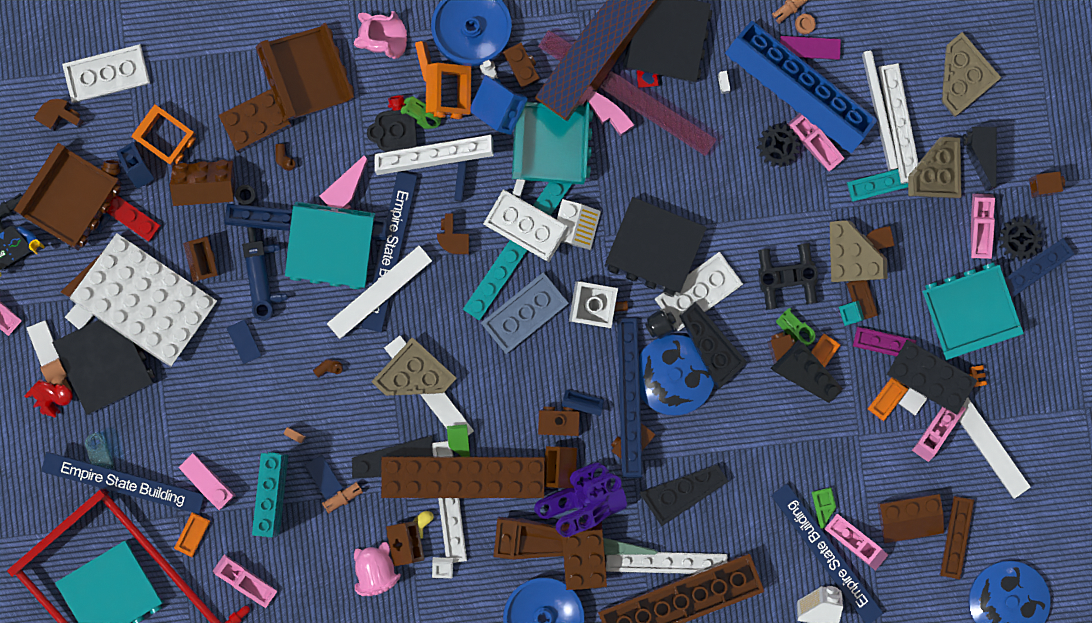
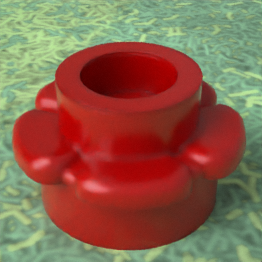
M396 95L389 97V104L387 106L395 111L401 110L405 105L404 96Z

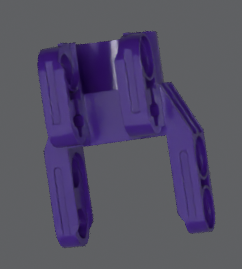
M597 462L574 471L570 477V482L574 488H567L540 499L536 502L534 511L539 517L549 519L570 509L577 508V511L562 516L556 524V530L561 536L570 537L598 525L610 515L625 510L627 501L621 486V479L615 474L609 473V470L604 465ZM602 468V474L599 477H594L596 469ZM611 478H615V484L611 487ZM562 497H566V503L563 506H559V500ZM548 504V511L543 514L540 513L541 507ZM581 516L586 521L583 524L579 523ZM565 522H569L568 530L561 531L562 525Z

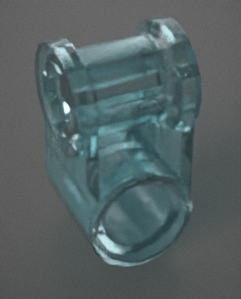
M98 432L89 435L85 440L89 462L113 468V458L104 435ZM94 438L95 440L100 441V443L97 444V447L96 445L91 444V441H93Z

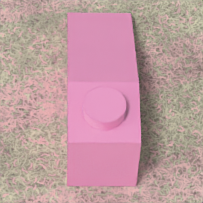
M363 156L320 195L328 206L344 209L351 208L349 204L353 201L368 159Z
M962 406L958 415H955L942 407L912 451L929 462L935 456L966 408Z
M194 453L180 465L179 469L218 510H222L236 496Z
M836 514L825 528L827 532L875 571L888 556L882 548L839 514Z

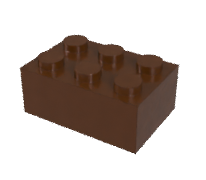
M271 89L218 115L238 153L293 127L290 120L283 122Z
M201 161L193 164L179 163L173 165L170 180L173 206L234 202L236 179L233 161Z
M602 521L598 525L570 537L562 536L566 590L607 587ZM563 524L561 531L568 530L570 524Z

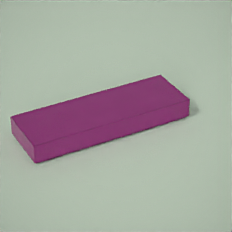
M780 36V43L799 58L840 59L841 39Z
M857 327L852 347L897 357L906 340L916 344V340Z

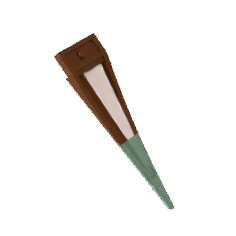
M498 516L493 557L516 560L563 556L562 536L557 532L556 526L523 518L515 519ZM603 538L604 555H655L658 553L654 549Z

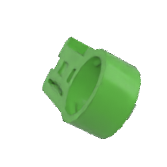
M413 96L405 99L404 103L406 106L401 108L402 114L407 113L412 116L419 125L427 130L434 129L440 125L441 118L434 117L432 113H426L425 103ZM426 117L434 120L432 126L427 123Z
M788 308L776 320V323L791 338H794L795 343L800 340L808 347L815 340V332L805 322L802 324L790 312L791 308ZM799 331H805L809 335L810 341L807 342L803 339Z

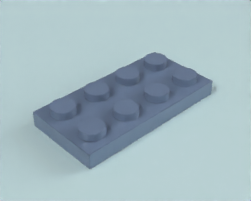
M543 272L483 320L481 324L507 354L569 303Z

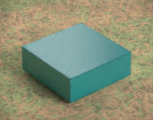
M859 301L839 307L844 326L865 320Z

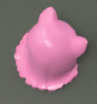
M391 11L390 17L384 15L371 16L367 13L358 14V19L362 25L359 28L358 38L354 41V45L357 48H365L374 53L385 52V55L393 59H398L403 55L407 46V30L396 12Z
M387 542L382 543L379 548L355 549V572L359 583L355 584L357 594L363 597L382 594L391 589L400 579L401 574L396 575L394 573V565L389 557L390 548Z

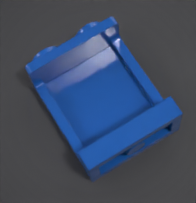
M485 75L472 102L471 113L496 131L511 135L528 98L514 93L501 84V80Z

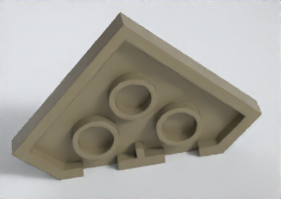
M963 32L948 43L945 50L941 102L954 117L1001 78Z
M941 137L935 142L909 174L908 196L961 198L960 138Z
M851 221L830 222L831 282L888 279L887 258L873 247L874 245L864 234H861Z
M412 337L371 382L386 396L444 393L457 378Z

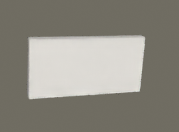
M140 44L62 64L72 103L151 84Z
M504 189L483 223L547 262H550L569 229L565 224Z
M718 252L687 275L679 296L670 297L662 293L655 298V301L667 313L672 312L677 321L674 323V326L679 331L684 328L679 315L691 303L696 302L706 312L743 285V283L722 254Z

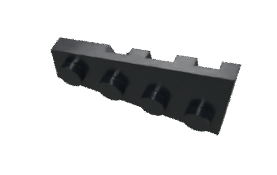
M693 302L679 317L716 388L720 389L747 361L696 302Z
M800 340L770 368L777 374L828 403L843 390Z
M432 436L353 457L352 478L381 477V456H433Z
M714 465L639 492L659 524L663 526L729 481L719 466Z

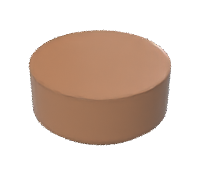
M802 14L795 21V29L800 34L807 35L815 28V20L809 14Z

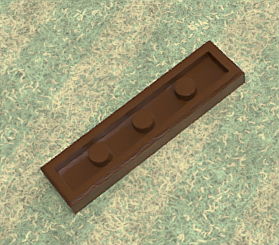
M953 496L939 576L955 579L961 578L974 504L972 499Z

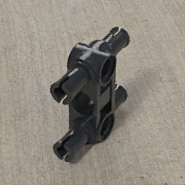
M810 243L797 245L800 258L798 265L777 268L772 266L770 249L757 250L760 262L758 282L760 291L764 292L766 310L779 308L776 291L778 288L801 285L804 287L806 305L818 303L816 292L818 271L816 263L812 261ZM804 269L812 270L813 277L811 279L804 278ZM765 274H770L773 277L771 285L763 282Z

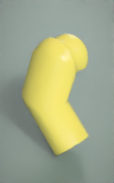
M430 511L421 512L413 520H417L421 539L423 538V528L434 518L433 513Z

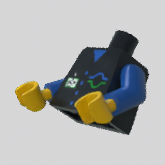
M0 220V270L5 271L31 254H38L36 249L39 246L44 249L45 246L37 239L33 232L21 226L15 227L11 225L5 228Z

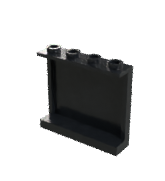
M658 0L627 45L623 69L628 71L637 70L689 82V84L696 83L701 76L700 60L702 61L705 55L703 44L709 34V29L706 28L708 21L712 17L711 4L696 0Z
M632 197L604 267H607V271L613 274L622 273L626 275L625 278L630 281L637 282L639 280L644 282V286L650 289H661L663 294L667 296H679L707 227Z
M100 319L52 342L86 415H92L99 409L140 389L155 384L153 380L156 378L155 373L151 367H147L145 363L147 357L143 349L139 350L137 344Z

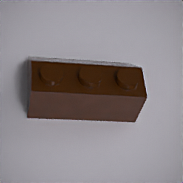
M930 494L877 504L884 544L944 534V518L940 494Z

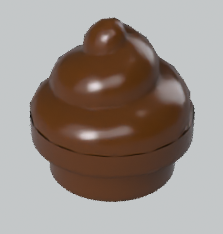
M104 160L101 170L116 178L121 172L120 162Z

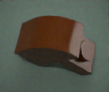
M51 99L45 102L33 118L55 131L62 118L79 128L84 122L79 118L81 114L71 108L67 111L71 104L63 99Z
M445 213V218H441V230H445V234L437 233V240L444 251L452 255H469V234H453L454 215Z
M890 226L875 229L866 235L878 252L881 249L895 246Z

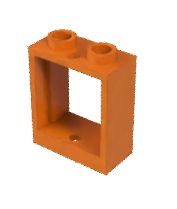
M445 63L426 65V113H432L434 117L438 118L450 115L451 119H462L463 115H470L471 66ZM441 74L458 76L457 108L441 107Z
M154 104L131 136L171 166L179 164L184 157L182 153L187 147L191 148L196 141V138H194L196 134L156 104ZM161 115L187 133L170 157H167L144 140Z

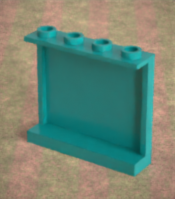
M526 102L514 127L512 179L584 185L586 178L590 177V166H587V159L591 157V147H588V140H591L592 128H589V122H592L593 110L589 109L590 103L586 102L585 107L578 106L570 119L566 121L542 103Z
M295 202L292 210L285 276L295 281L307 279L315 284L328 282L331 286L337 287L349 285L352 289L365 288L373 223L376 213Z
M995 263L983 266V271L976 273V270L973 269L964 272L965 277L957 279L956 276L944 279L945 284L938 286L937 282L926 285V290L922 291L946 360L1024 334L1000 265L995 266Z
M261 453L252 535L275 537L280 535L289 454Z
M128 540L121 542L55 582L78 623H139L145 619L143 617L144 614L150 611L152 615L162 609L160 605L165 601L160 599L132 552V546Z

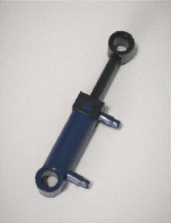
M241 185L237 188L235 197L241 205L252 206L257 200V193L251 186ZM249 190L251 198L247 201L242 200V192ZM247 227L249 243L242 244L246 260L252 313L256 319L267 321L274 314L272 303L288 299L287 294L271 295L265 258L266 253L279 251L281 248L279 244L264 245L263 241L257 242L255 228ZM262 305H266L268 308V313L265 316L258 314V308Z

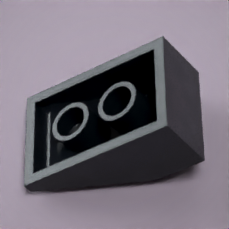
M971 127L966 131V134H963V146H966V152L985 191H991L996 188L997 127Z

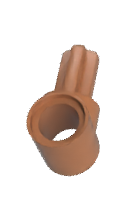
M60 358L40 367L48 383L65 385L72 392L65 378L67 373Z

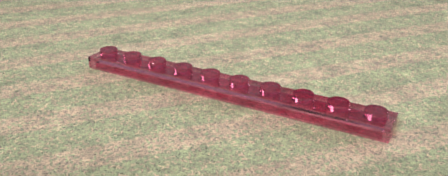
M550 30L547 31L538 45L540 49L559 61L563 59L572 46ZM611 70L599 86L704 156L708 154L717 140Z

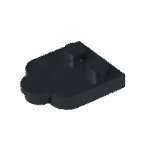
M401 110L380 112L375 118V123L368 127L367 137L370 141L377 143L379 149L385 152L418 147L416 119L407 113L402 114Z

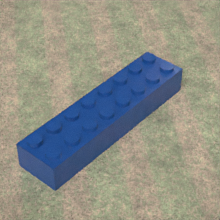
M752 20L725 52L733 62L739 64L748 74L753 75L763 86L768 87L780 99L792 106L796 112L806 117L811 124L816 125L828 137H831L851 154L877 122L874 116Z

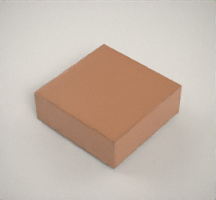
M287 427L284 431V435L299 443H303L306 436L290 427Z

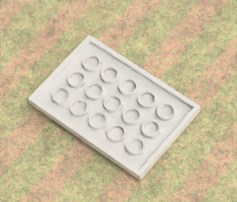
M117 233L70 297V300L170 367H172L217 303V300Z

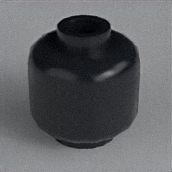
M660 309L647 317L645 326L653 338L656 336L658 339H661L674 332V323L677 321L671 311L667 313L664 309Z

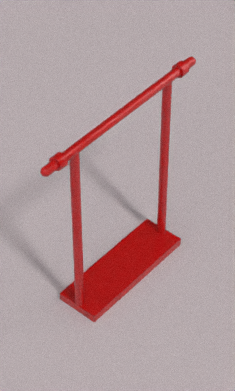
M103 488L96 492L7 570L11 576H17L57 623H69L21 569L102 500L210 623H221L109 497V491ZM243 606L237 613L233 612L225 623L242 622V618L250 612V607Z

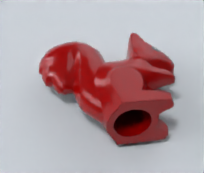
M40 379L24 397L30 398L33 396L37 400L33 407L40 406V413L42 415L56 418V413L59 414L60 410L53 402L61 406L68 405L72 401L73 394L65 385H54Z

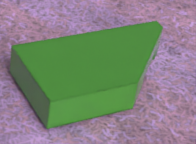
M467 424L447 426L449 448L461 456H470Z
M831 487L811 492L820 529L824 528L836 508Z

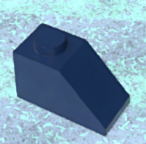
M134 142L116 151L126 174L137 189L154 180L150 168Z

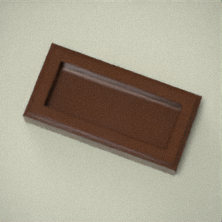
M867 280L846 283L852 303L859 301L864 319L878 316Z

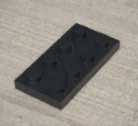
M906 340L886 374L955 415H958L977 382V379L909 340Z

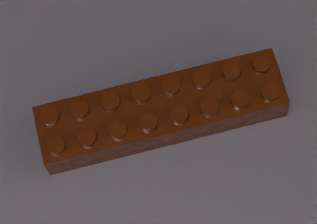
M381 456V498H544V457Z
M746 553L598 611L602 623H686L765 591L751 555Z

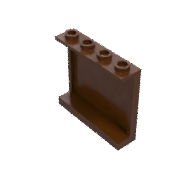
M323 23L320 27L273 41L264 40L255 47L283 122L348 103L354 98L353 86L348 82L346 77L347 70L340 61L339 49L334 45L333 33L328 28L327 23Z
M57 143L14 211L79 251L81 247L83 248L87 244L91 231L98 227L102 214L109 210L113 197L118 196L120 193L122 182L69 151L62 144Z

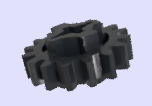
M778 124L775 125V129L768 126V133L762 131L761 134L764 138H758L757 140L761 145L757 146L756 149L762 150L758 156L765 157L764 163L770 161V167H773L775 163L778 164L779 168L782 167V163L789 166V159L792 161L796 160L793 154L800 153L796 147L800 146L801 143L795 141L799 136L792 135L793 129L787 131V125H784L782 129L779 128ZM777 133H782V134L786 135L787 137H786V138L779 137V135H778ZM770 137V146L765 148L766 140ZM775 141H777L778 144H783L781 148L782 151H780L778 148H774L776 144ZM792 144L791 152L787 155V146ZM770 155H778L780 159L772 158Z
M1019 217L1017 222L1014 218L1011 219V225L1005 223L1004 227L1006 229L999 230L1003 236L998 238V241L1003 243L999 248H1005L1003 254L1007 255L1010 253L1011 260L1017 256L1018 261H1022L1023 256L1026 260L1030 259L1029 254L1035 256L1037 254L1035 249L1041 248L1038 242L1043 240V238L1038 237L1041 230H1035L1037 224L1030 225L1029 218L1023 222L1022 217ZM1016 226L1015 232L1012 235H1008L1009 231ZM1027 228L1032 235H1029L1025 229ZM1018 236H1021V238L1028 239V240H1025V241H1023V242L1020 243V241H1018V240H1016V239H1013V238H1016V237H1018ZM1008 243L1015 247V251L1010 248ZM1032 243L1030 249L1024 252L1025 246Z

